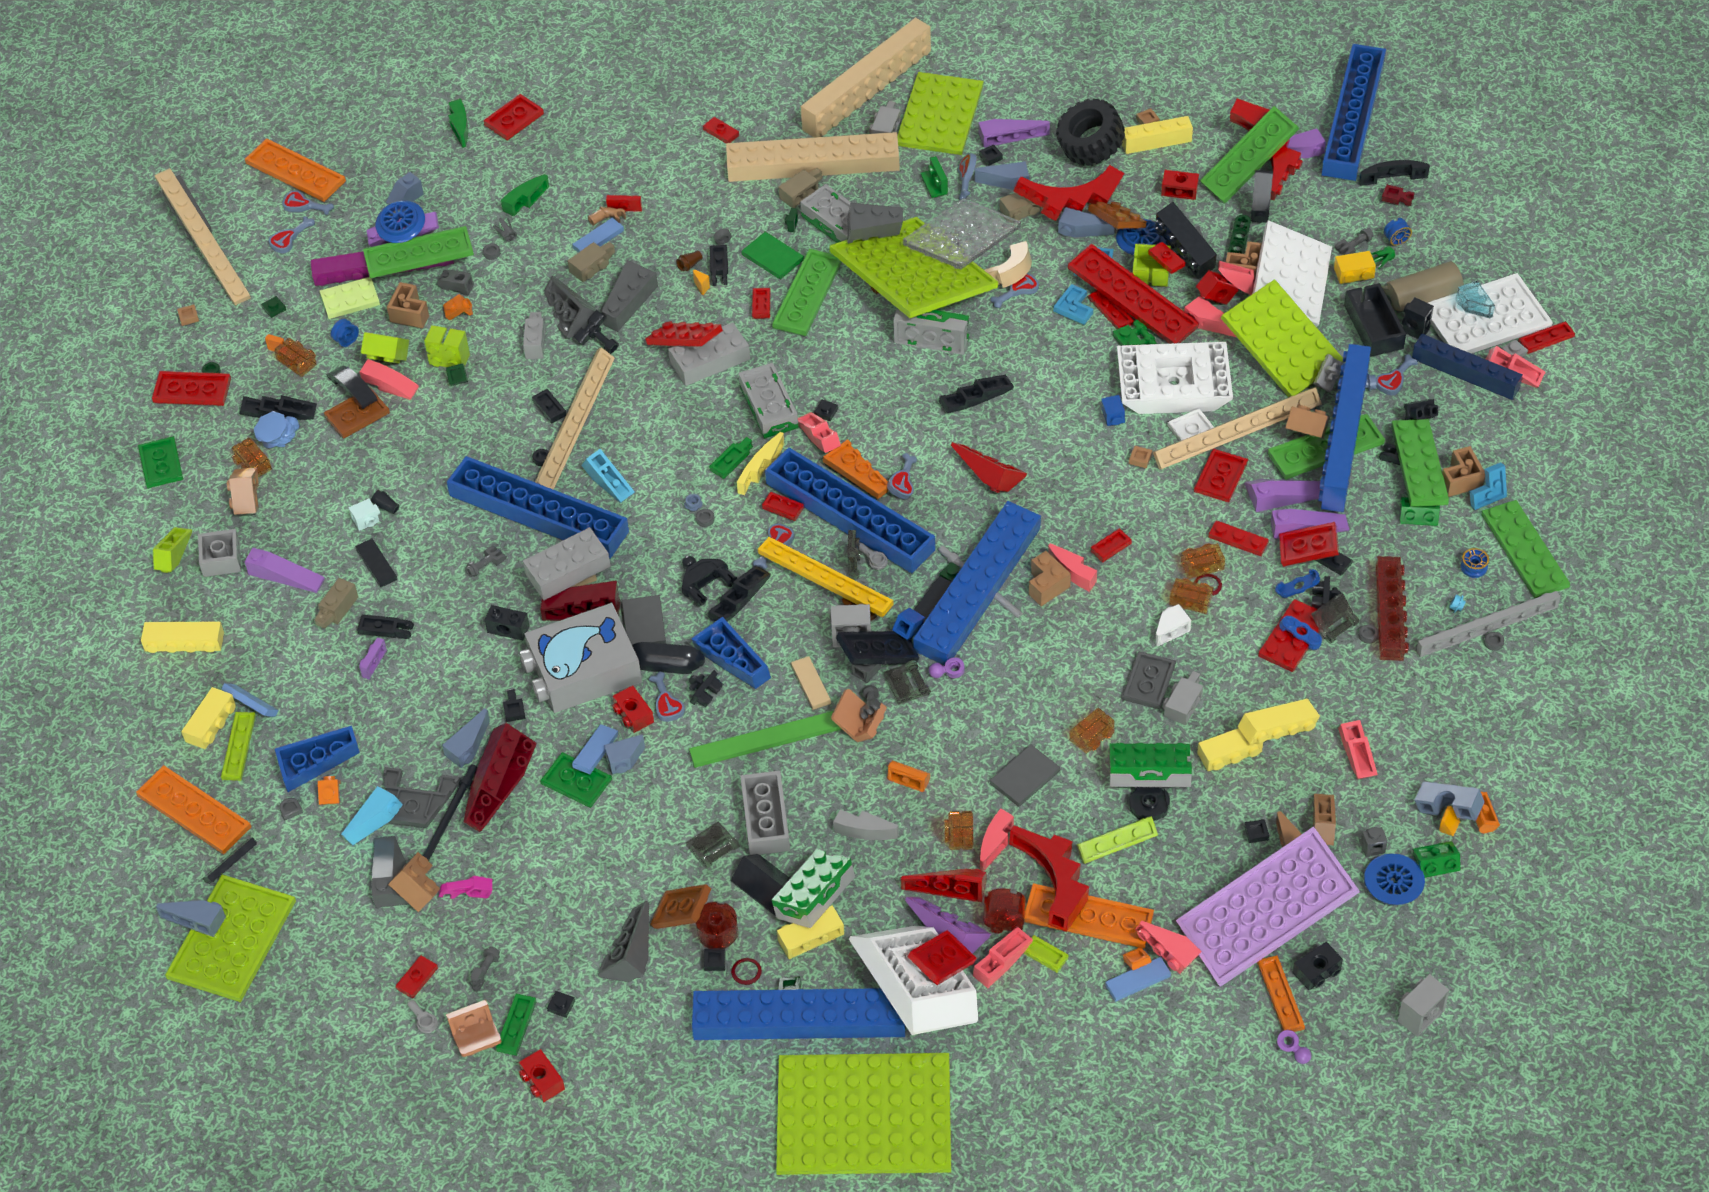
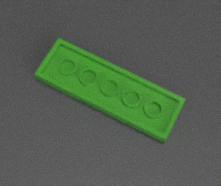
M1273 106L1200 180L1201 183L1223 203H1226L1255 174V170H1259L1299 130L1298 126Z
M466 226L414 237L402 243H387L363 249L370 278L474 255Z
M808 250L772 323L773 328L807 336L842 264L837 257L822 251Z
M1368 414L1360 416L1354 455L1385 443V438ZM1330 427L1326 429L1324 439L1308 434L1268 449L1269 457L1285 480L1317 469L1325 464L1326 449L1331 447L1327 446Z
M1429 419L1392 421L1391 428L1410 507L1448 505L1449 497Z
M1517 500L1482 510L1481 515L1534 599L1541 597L1545 593H1552L1570 587V582Z

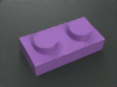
M377 637L375 642L370 645L366 657L361 660L359 669L363 678H371L387 649L384 639Z

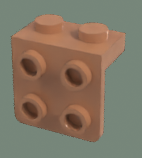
M846 689L831 716L832 721L856 742L872 739L877 733L876 729L883 720L887 707L880 703V709L877 711L874 709L872 715L868 714V718L863 719L860 715V708L866 705V703L850 689Z
M486 1000L446 1014L451 1033L462 1057L492 1048L502 1042L492 1020Z

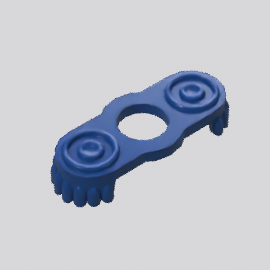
M1310 569V574L1298 577L1287 584L1280 582L1275 588L1276 593L1282 598L1303 593L1306 589L1314 587L1319 583V573L1316 569ZM1298 582H1304L1302 588H1294Z
M1285 616L1280 621L1279 627L1282 631L1287 630L1291 632L1297 639L1309 644V649L1317 650L1321 646V635L1311 629L1308 624L1300 622L1292 616ZM1303 627L1307 630V634L1300 635L1296 629Z

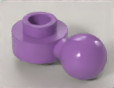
M950 658L944 666L940 663H933L929 667V674L933 678H940L944 673L950 678H959L965 672L964 662L959 658Z
M1284 1030L1279 1034L1277 1043L1283 1051H1293L1295 1060L1300 1064H1306L1310 1061V1050L1298 1045L1299 1038L1294 1031ZM1287 1036L1292 1038L1290 1045L1284 1042V1038Z

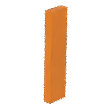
M1278 955L1259 960L1257 964L1282 1030H1292L1294 1032L1305 1030L1304 1022Z

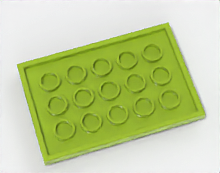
M918 72L897 135L898 146L963 155L984 81Z
M1275 279L1221 316L1223 322L1288 397L1301 393L1314 384V380L1326 355L1330 354L1336 360L1343 362V357Z
M222 874L207 901L210 903L216 902L222 906L226 916L225 920L214 937L191 929L165 976L168 980L241 1002L291 912L296 899L294 896Z

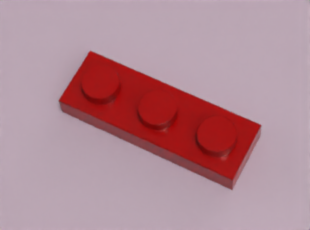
M1217 520L1208 538L1258 556H1262L1269 543V539Z

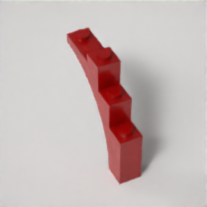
M1237 98L1230 111V121L1250 131L1270 109ZM1290 140L1270 158L1273 171L1270 200L1275 201L1277 195L1280 196L1283 190L1282 184L1288 180L1289 174L1294 175L1296 170H1300L1303 163L1301 152L1288 148Z
M1109 165L1096 179L1074 187L1045 186L1020 177L1013 191L1042 207L1041 213L1056 221L1066 207L1082 212L1087 203L1096 204L1097 202H1104L1107 204L1125 173Z
M1013 825L1010 830L1009 845L1022 850L1035 859L1044 868L1052 881L1055 890V900L1049 910L1048 925L1067 932L1087 903L1089 886L1077 882L1080 877L1081 863L1069 859L1071 857L1073 841L1055 834L1049 839Z

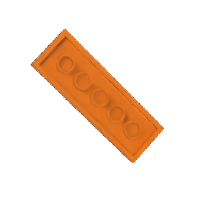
M267 138L245 158L246 164L323 202L346 182L345 176Z
M164 765L136 791L139 798L223 855L251 828L250 822Z
M1033 883L1023 922L1057 929L1048 925L1049 910L1055 900L1054 888ZM1088 895L1087 903L1067 932L1145 949L1147 941H1143L1135 929L1141 921L1151 924L1154 910Z

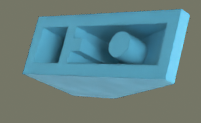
M601 449L589 456L581 465L592 480L618 502H623L635 493Z
M377 786L341 835L350 844L354 845L390 822L403 804L395 795Z

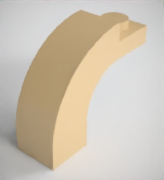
M1027 241L1010 245L1011 256L1005 263L984 270L998 281V285L1002 284L1003 288L1018 282L1029 272L1032 259Z

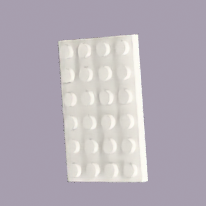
M1268 220L1265 224L1252 294L1275 279L1317 327L1320 322L1332 246Z
M1518 273L1428 302L1434 306L1431 325L1441 340L1471 354L1551 327L1553 323Z

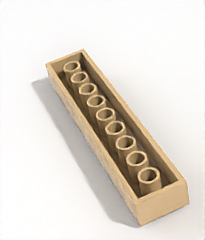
M915 17L801 105L802 130L814 138L826 135L832 127L837 126L841 120L849 117L864 102L872 99L877 92L882 91L886 85L895 81L900 74L905 73L909 67L918 63L923 56L928 55L931 51L930 26Z
M897 132L726 143L729 182L792 178L802 170H806L809 173L816 168L822 171V176L900 171Z

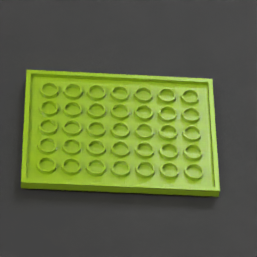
M918 217L903 221L900 235L882 238L878 236L870 237L865 241L858 239L853 240V243H847V240L829 245V252L909 318L998 288V281Z
M949 1053L779 1055L777 1175L951 1173Z

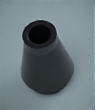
M377 490L371 498L373 505L376 504L380 509L392 514L399 510L400 505L385 491Z

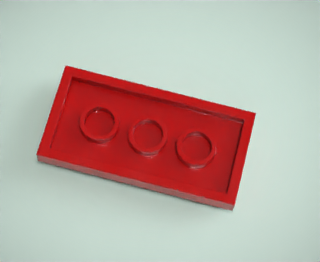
M669 321L663 323L661 328L652 331L651 335L645 339L647 345L701 347L723 330L721 324H713L711 322L706 324H699V322L689 324L686 322L673 323Z
M159 371L152 400L153 403L224 406L231 376L230 374Z
M1294 599L1280 621L1285 616H1292L1300 622L1308 624L1311 629L1319 633L1328 620L1329 614ZM1279 621L1260 649L1258 657L1294 672L1309 649V644L1297 639L1287 630L1282 631L1279 627ZM1303 627L1296 629L1300 635L1307 634V630Z

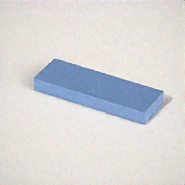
M611 218L573 243V249L579 253L593 242L598 246H602L622 233L624 227L614 218Z
M224 683L222 691L232 694L235 699L264 716L274 717L279 711L235 684Z
M600 724L573 761V768L591 774L606 753L604 745L614 742L618 736V730Z
M1159 957L1136 970H1130L1106 981L1105 986L1116 1002L1171 977V972L1162 958Z

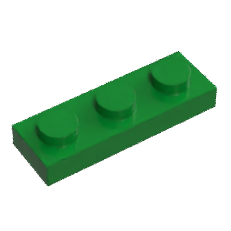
M515 994L500 1035L502 1042L496 1045L497 1052L517 1056L537 1002L535 997Z

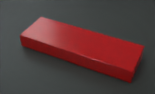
M1098 290L1088 295V299L1116 329L1126 325H1133L1134 320L1122 308Z
M1565 321L1518 339V342L1528 350L1527 354L1573 338L1575 337V332Z

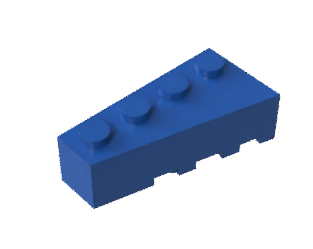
M723 617L692 638L694 648L701 651L706 658L751 687L757 689L771 679L768 666Z
M352 726L275 748L287 792L360 753Z

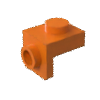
M460 294L443 304L445 317L448 320L454 319L463 312L469 316L473 314L471 301Z
M325 776L323 780L318 781L319 805L340 804L339 784H341V780L335 779V776Z

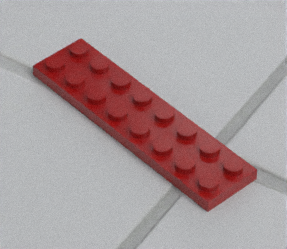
M1090 244L1068 263L1069 270L1169 344L1183 342L1199 327L1198 321L1093 244Z

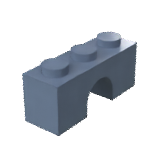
M1423 781L1415 798L1420 813L1439 815L1443 807L1452 804L1457 818L1475 821L1484 805L1480 789L1439 784L1436 782Z

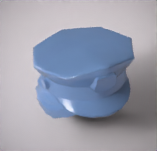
M272 411L260 417L254 427L255 437L266 448H273L275 446L285 447V444L291 442L295 437V432L299 429V422L295 417H284L283 414Z

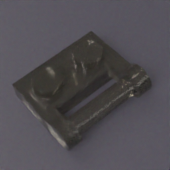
M848 530V576L856 580L860 576V572L857 569V561L861 559V550H858L860 549V538H856V530Z
M1344 594L1336 595L1311 614L1322 636L1329 644L1333 643L1336 637L1348 628L1359 623V618L1353 613ZM1343 616L1346 617L1347 620L1334 630H1329L1328 627Z
M915 660L884 671V677L898 705L931 693L929 686L925 685ZM911 672L919 688L918 690L914 691L906 673Z
M718 821L687 841L686 847L707 869L731 850L738 849L740 844ZM724 842H727V844H725L709 856H706L707 853L711 852Z

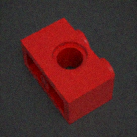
M1165 170L1161 196L1196 200L1199 174Z
M1210 270L1196 285L1202 298L1205 300L1211 299L1217 304L1227 305L1239 291V288L1229 282L1222 274Z
M633 685L613 695V710L617 715L620 714L622 716L623 724L627 729L630 727L633 733L654 723L653 711Z
M541 1049L519 1062L521 1071H519L520 1077L525 1083L527 1081L530 1083L532 1094L535 1098L540 1097L543 1103L565 1090L563 1079Z

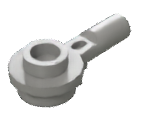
M863 543L858 545L857 548L869 558V565L872 569L881 570L887 566L888 559L883 553L873 552Z
M414 1000L408 1002V1007L417 1017L419 1031L425 1034L433 1032L438 1026L437 1018L427 1011L423 1012Z

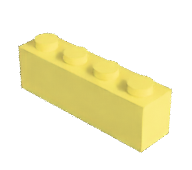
M1188 116L1126 127L1122 146L1125 153L1130 154L1192 142L1193 127Z
M144 622L141 642L144 651L150 653L157 651H167L170 653L176 651H187L190 653L195 651L214 652L221 651L224 631L221 622Z
M1303 699L1245 713L1238 728L1249 744L1263 743L1266 740L1279 739L1282 736L1311 731L1315 728L1320 715L1308 699Z

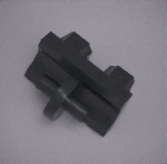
M1434 399L1404 404L1405 420H1422L1438 416V405L1434 404Z
M1324 576V581H1319L1317 585L1312 587V594H1323V596H1312L1311 606L1327 614L1329 602H1331V605L1336 606L1337 603L1343 600V593L1337 587H1333L1330 590V576Z
M715 670L711 672L705 681H703L705 678L703 674L699 676L692 675L689 678L691 684L689 689L691 691L698 689L690 700L691 704L695 705L698 702L702 706L707 707L713 697L706 690L710 689L715 694L721 690L724 684L716 678L718 673Z

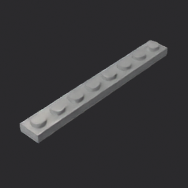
M1557 591L1545 593L1541 597L1526 600L1524 603L1516 606L1512 605L1505 610L1493 612L1486 617L1476 618L1472 622L1457 625L1455 628L1447 631L1443 630L1430 637H1424L1418 641L1416 652L1419 657H1423L1558 608L1560 595Z

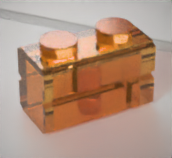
M287 338L283 344H280L274 350L276 359L301 377L317 365L315 353L311 349H305L299 341H294L291 338Z
M248 437L231 448L233 452L231 457L236 465H241V469L257 468L258 477L272 470L270 460L251 438Z
M1208 543L1200 548H1188L1181 552V565L1185 570L1187 578L1190 579L1224 570L1225 557L1218 543Z
M1176 578L1170 593L1169 605L1176 606L1179 604L1184 609L1207 614L1213 598L1214 587L1206 583L1191 582L1186 578Z
M1098 707L1070 730L1069 740L1087 754L1091 750H1096L1102 740L1105 738L1109 739L1114 734L1115 721Z
M950 811L948 819H944L945 843H949L950 850H960V848L972 850V811H962L961 813L959 811Z

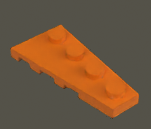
M848 439L841 446L823 456V463L875 498L879 499L889 492L887 488L888 481L871 467L872 464L868 460L865 461L861 457L860 451L854 449Z

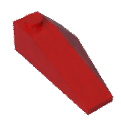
M951 443L952 448L981 481L989 485V489L994 492H1009L1027 476L1026 472L1009 464L1000 463L998 459L983 455L982 452L964 444Z
M966 868L904 875L901 877V890L982 903L987 873L980 869Z

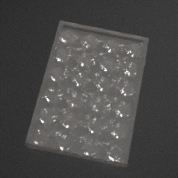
M963 198L905 237L903 245L961 270L1021 228V221Z

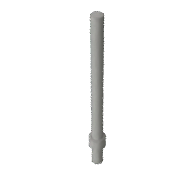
M942 545L938 549L947 558L949 563L953 562L961 568L965 564L956 553L950 552L945 546ZM999 592L996 593L994 599L1015 617L1019 618L1023 615L1019 609Z

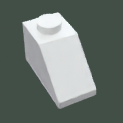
M1179 604L1168 607L1162 612L1156 632L1155 644L1157 647L1190 631L1191 619Z

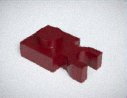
M1387 184L1381 201L1396 205L1402 202L1407 206H1411L1415 192H1403L1404 188Z

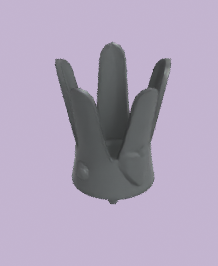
M499 218L504 231L496 225H493V228L504 237L506 242L514 240L517 237V233L512 229L509 218L507 219L509 226L502 218Z

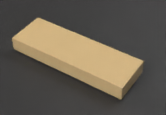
M810 657L791 662V667L812 710L831 704V699Z

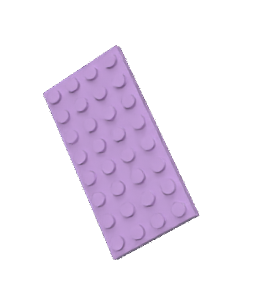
M1312 827L1176 921L1187 938L1202 951L1199 954L1200 958L1221 987L1360 893V891L1319 833Z

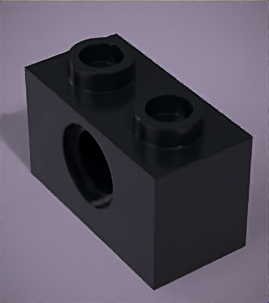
M1416 297L1410 303L1408 302L1404 307L1403 312L1405 316L1401 323L1405 333L1416 339H1419L1421 334L1426 335L1431 327L1434 306Z
M494 605L490 606L484 619L487 633L522 641L525 638L524 633L528 631L530 626L526 612Z
M1326 941L1294 962L1292 973L1308 990L1314 987L1318 988L1325 982V979L1330 976L1335 977L1340 973L1343 958Z

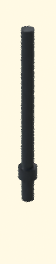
M471 764L465 776H462L459 782L460 786L423 854L428 861L434 853L463 795L472 785V778L478 768L476 765Z

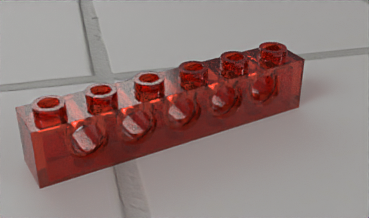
M1377 556L1376 588L1380 660L1404 661V655L1408 654L1409 643L1405 642V638L1408 636V627L1404 626V622H1407V611H1403V607H1406V595L1402 593V591H1405V580H1402L1405 567L1401 565V557Z

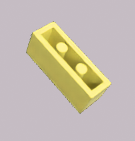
M212 687L181 731L185 742L206 749L209 744L213 743L216 733L224 727L225 720L235 710L236 704L233 695Z
M1238 728L1199 742L1197 754L1207 771L1220 770L1230 763L1236 764L1244 758L1259 755L1262 752L1263 743L1249 744Z
M832 905L811 928L794 923L782 926L777 930L778 942L788 959H791L844 935V924Z

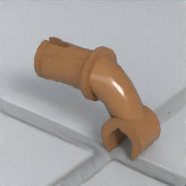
M601 206L599 210L588 216V220L594 226L601 220L608 219L611 216L620 223L619 217H623L626 220V213L621 208L615 209Z

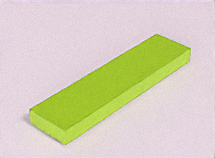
M235 712L221 774L222 780L242 781L256 718L255 712Z
M1152 816L1078 843L1076 846L1083 864L1156 837L1158 833Z

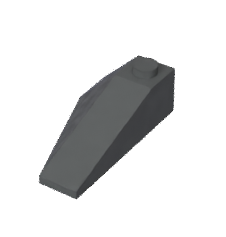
M551 276L544 289V293L549 305L555 309L553 316L559 319L560 323L557 325L559 330L567 338H572L581 327L584 329L590 323L589 318L597 309L555 276Z
M395 836L378 837L374 841L372 898L375 908L409 905L406 900L388 885L406 864Z
M648 901L632 909L622 926V930L625 932L618 939H615L612 944L616 948L611 956L609 954L605 956L598 973L600 978L631 982L636 978H641L646 972L645 967L648 961L649 944Z

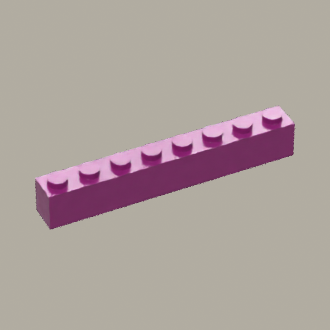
M363 251L311 260L312 277L315 286L370 277ZM454 260L401 272H411L414 270L430 269L432 267L447 266L454 264Z

